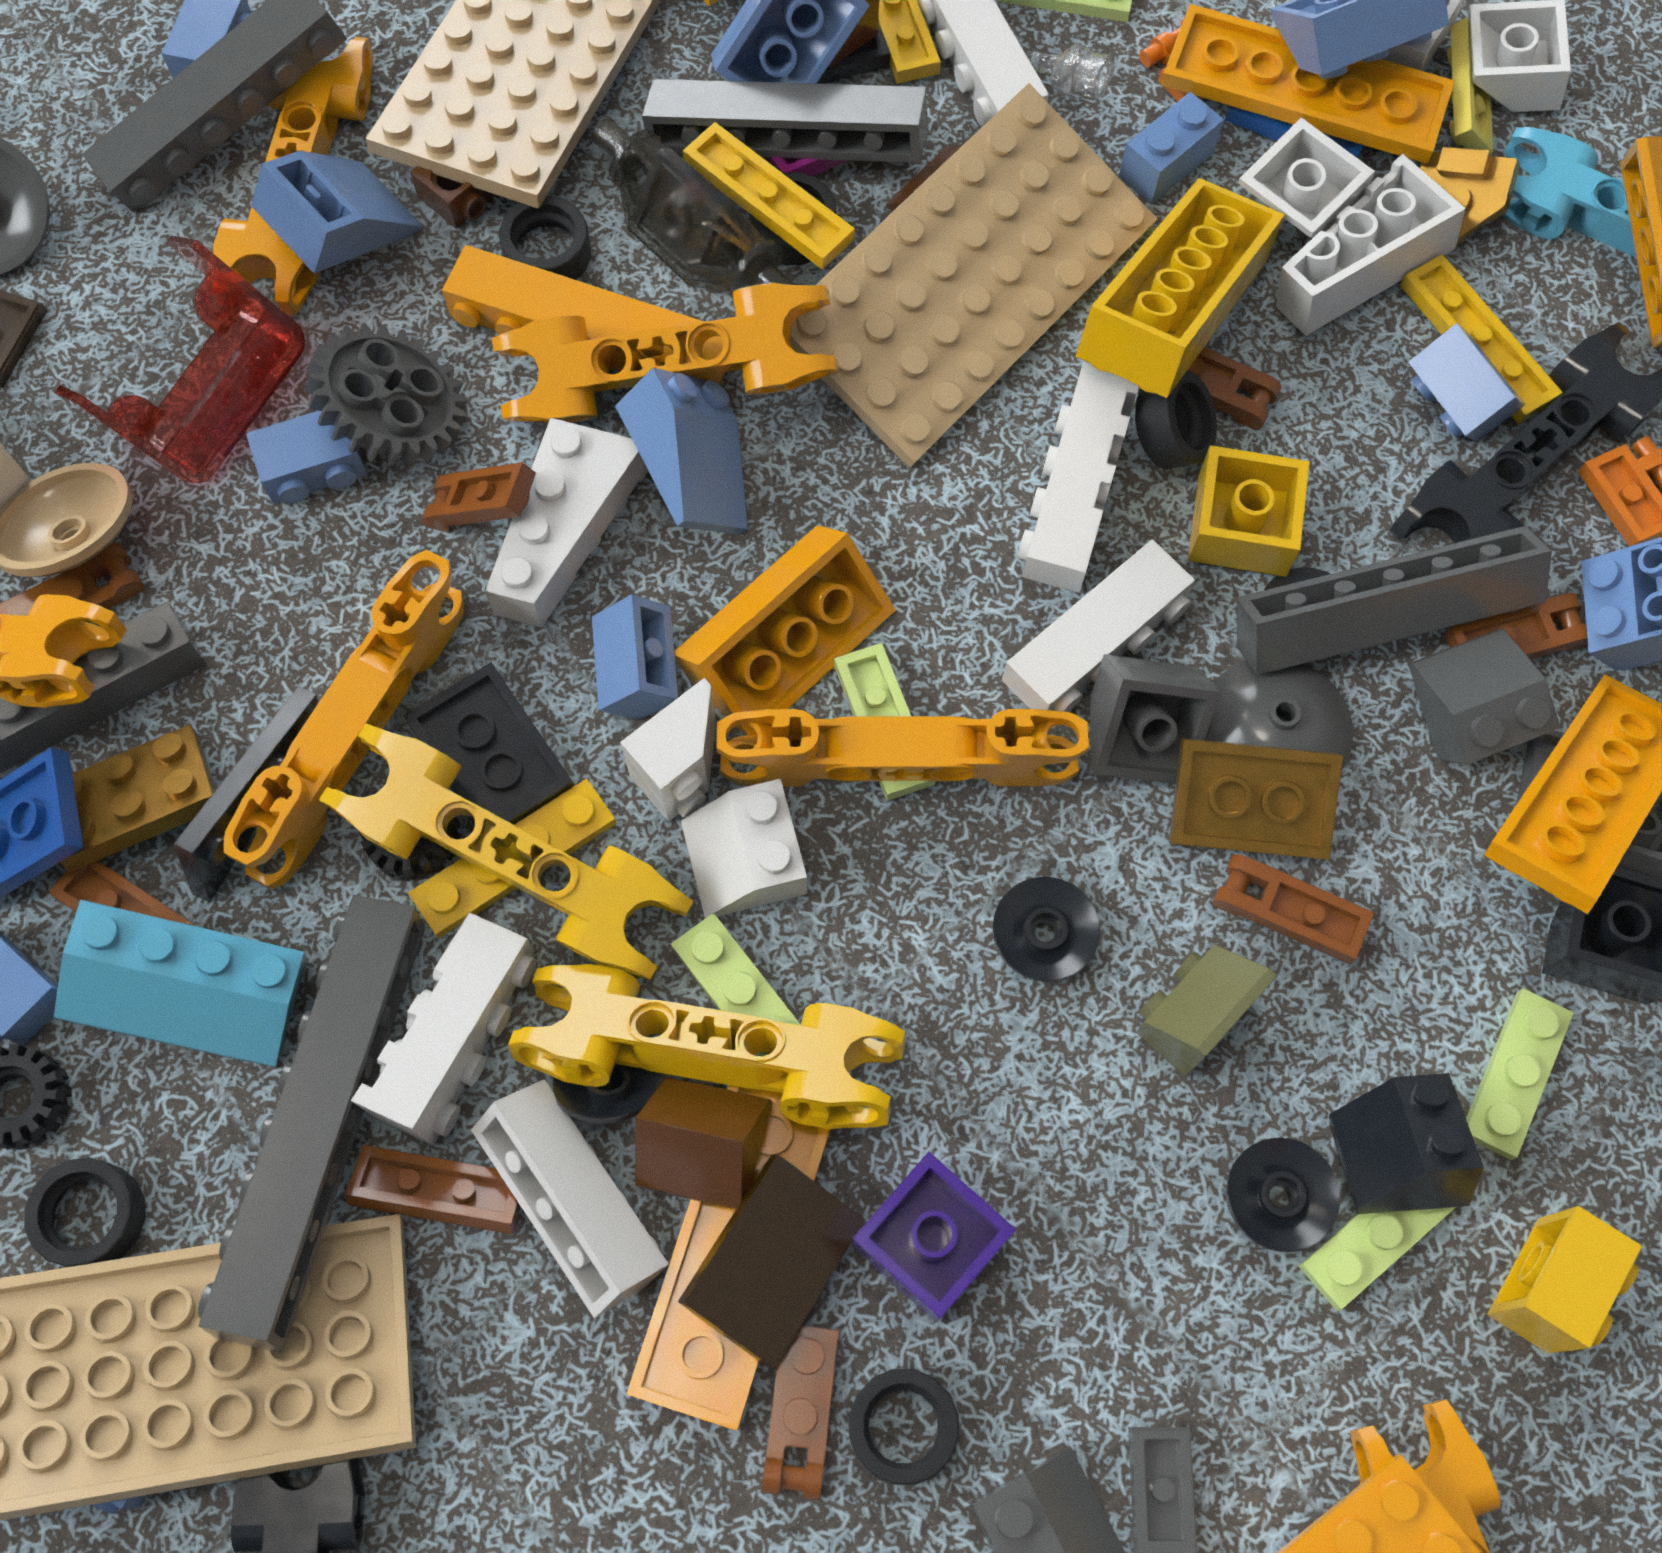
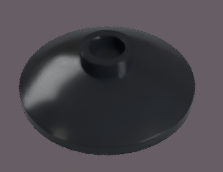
M1035 877L1013 886L1000 900L993 918V938L1000 956L1015 972L1035 981L1055 982L1072 977L1090 962L1099 943V918L1090 899L1075 885L1054 877ZM1040 925H1046L1053 930L1054 938L1049 942H1042L1036 938L1034 929Z
M615 1064L610 1080L605 1086H583L566 1083L553 1077V1093L559 1107L573 1118L596 1124L616 1123L637 1116L660 1084L663 1083L664 1075L663 1073L651 1072L642 1068Z
M1270 1138L1259 1141L1239 1155L1228 1175L1226 1185L1227 1203L1235 1223L1250 1240L1266 1249L1277 1252H1296L1307 1249L1320 1242L1330 1232L1337 1219L1340 1207V1192L1335 1174L1322 1155L1303 1142L1290 1138ZM1272 1187H1281L1286 1191L1288 1202L1285 1207H1277L1271 1202L1269 1192Z

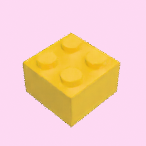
M1210 445L1198 474L1187 561L1286 577L1301 548L1310 461Z
M1580 1206L1538 1218L1487 1315L1548 1354L1589 1349L1591 1346H1597L1603 1341L1612 1326L1613 1317L1608 1313L1617 1295L1621 1296L1626 1293L1638 1275L1639 1266L1634 1264L1642 1245Z

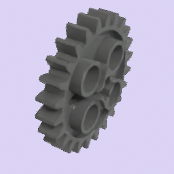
M362 323L358 334L348 326H345L340 337L330 333L325 345L318 344L306 371V376L309 378L304 390L312 394L308 404L309 409L322 411L317 422L319 426H335L331 437L332 440L336 441L347 437L351 440L349 452L354 453L360 447L367 449V457L370 462H373L377 454L380 453L385 455L389 466L393 467L397 457L402 456L409 467H413L418 456L425 462L430 463L436 452L444 455L450 443H455L467 417V413L463 409L468 399L459 394L463 381L449 379L454 366L447 364L439 365L437 363L441 354L439 350L428 354L423 351L424 339L420 338L411 344L407 342V334L403 329L398 333L397 337L390 336L388 328L384 324H381L378 334H373L368 325Z

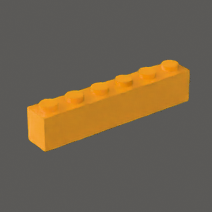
M465 245L442 289L449 314L458 323L470 328L481 325L496 330L499 335L520 328L534 320L559 316L584 317L588 340L702 322L686 315L469 245ZM720 336L711 337L704 343L702 347L704 359L711 360L721 353L723 341ZM665 345L663 346L664 352L660 356L648 357L642 352L640 354L642 359L654 358L662 365H665V357L673 354V350ZM624 351L615 352L609 358L608 369L612 368L621 371L626 364ZM725 373L696 378L713 380L720 384Z

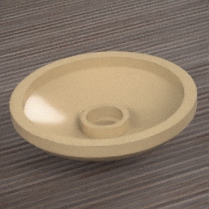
M80 463L50 471L21 487L0 507V569L16 576L44 577L76 568L98 555L119 535L132 507V490L124 476L117 469L105 464Z

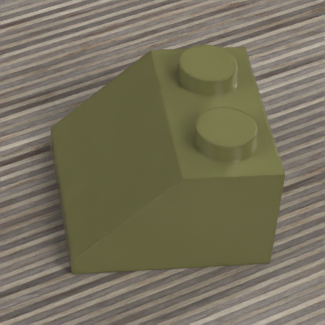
M1215 944L1203 958L1194 951L1173 974L1180 981L1174 990L1167 996L1159 989L1138 1012L1145 1021L1136 1033L1186 1077L1207 1056L1278 975L1268 967Z

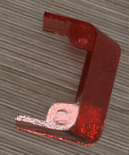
M171 236L166 244L206 275L196 288L192 303L197 317L214 332L167 396L156 407L141 396L125 394L114 399L108 408L103 411L83 395L59 385L54 393L111 435L177 478L188 483H202L209 480L216 473L298 361L305 348V336L302 328L296 321L198 240Z

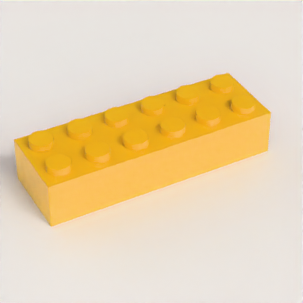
M1198 178L1093 303L1075 357L1091 363L1093 367L1100 371L1113 373L1137 384L1140 389L1146 392L1156 393L1167 398L1266 264L1285 214Z

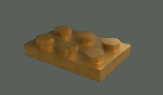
M191 724L72 773L83 848L60 863L70 873L194 819L216 790L201 742Z
M1181 738L1169 841L1172 844L1330 860L1343 755Z

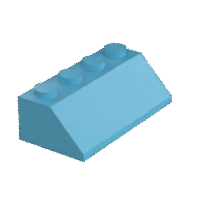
M80 900L62 954L54 1018L256 1064L277 1067L306 966L305 953L300 950Z

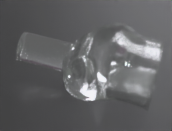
M1082 44L1071 45L1060 56L1031 51L1027 57L1035 71L1051 74L1050 83L1057 92L1075 100L1085 96L1100 98L1107 90L1114 73L1115 61L1113 54L1098 53Z

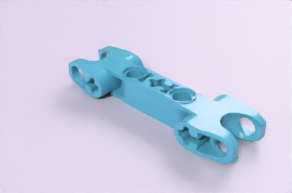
M1533 127L1516 128L1504 153L1508 158L1518 159L1521 163L1520 167L1528 172L1530 177L1517 176L1513 195L1517 199H1511L1508 211L1501 216L1516 227L1542 239L1559 237L1567 226L1636 257L1623 180L1610 177L1595 170L1599 158L1593 147L1566 134ZM1520 143L1533 144L1540 150L1541 155L1524 150Z

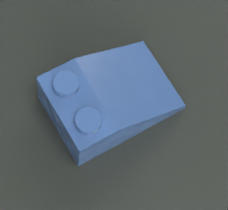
M652 368L615 407L677 527L738 535L745 532L748 526L738 420L729 405L730 399L727 392L720 384L713 380H705L682 373Z

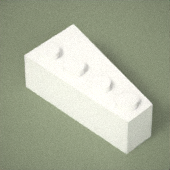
M1402 154L1392 163L1391 171L1382 179L1377 177L1366 188L1365 195L1355 205H1347L1337 215L1336 222L1326 232L1320 231L1282 267L1276 308L1305 336L1400 282L1409 272L1441 254L1445 256L1455 250L1466 208Z
M1083 361L1071 406L1062 404L1054 432L1062 435L1059 447L1050 445L1042 474L1050 476L1047 489L1037 487L1030 516L1038 518L1034 531L1025 529L1017 555L1018 559L1026 561L1022 577L1080 593L1139 389L1137 384L1113 373L1100 371L1088 362Z
M554 418L549 420L531 468L536 472V476L529 492L528 504L523 509L520 517L512 518L485 590L494 615L542 627L576 578V573L589 554L592 555L601 541V536L613 518L620 514L628 502L627 498L637 483H641L648 472L632 438Z
M469 912L433 970V980L438 982L434 990L426 989L416 996L407 1011V1033L403 1039H399L395 1043L390 1040L387 1042L377 1058L378 1064L382 1065L377 1081L373 1087L362 1083L351 1101L375 1119L434 1146L439 1135L443 1137L448 1136L460 1114V1106L456 1105V1102L464 1086H473L484 1069L486 1056L482 1055V1052L490 1036L498 1037L507 1025L511 1015V1007L507 1005L516 986L520 988L526 986L534 972L536 959L532 957L534 949L528 938Z

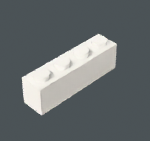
M917 0L926 25H931L935 33L936 46L940 56L943 59H950L954 66V76L958 88L962 93L968 92L971 96L974 114L981 127L1028 83L1048 102L1049 94L994 0Z
M1153 539L1150 540L1009 659L1005 665L1002 681L1030 709L1070 712L1083 697L1080 691L1092 681L1096 682L1104 654L1121 657L1128 650L1134 655L1137 654L1155 636L1153 628L1164 619L1169 624L1173 623L1188 609L1191 601L1187 598L1195 579Z
M545 1079L494 1101L471 1129L594 1319L640 1292L669 1265L659 1250L656 1241L648 1234L628 1204L625 1195L617 1188L597 1158L594 1149L586 1142L570 1116L559 1107L554 1093Z

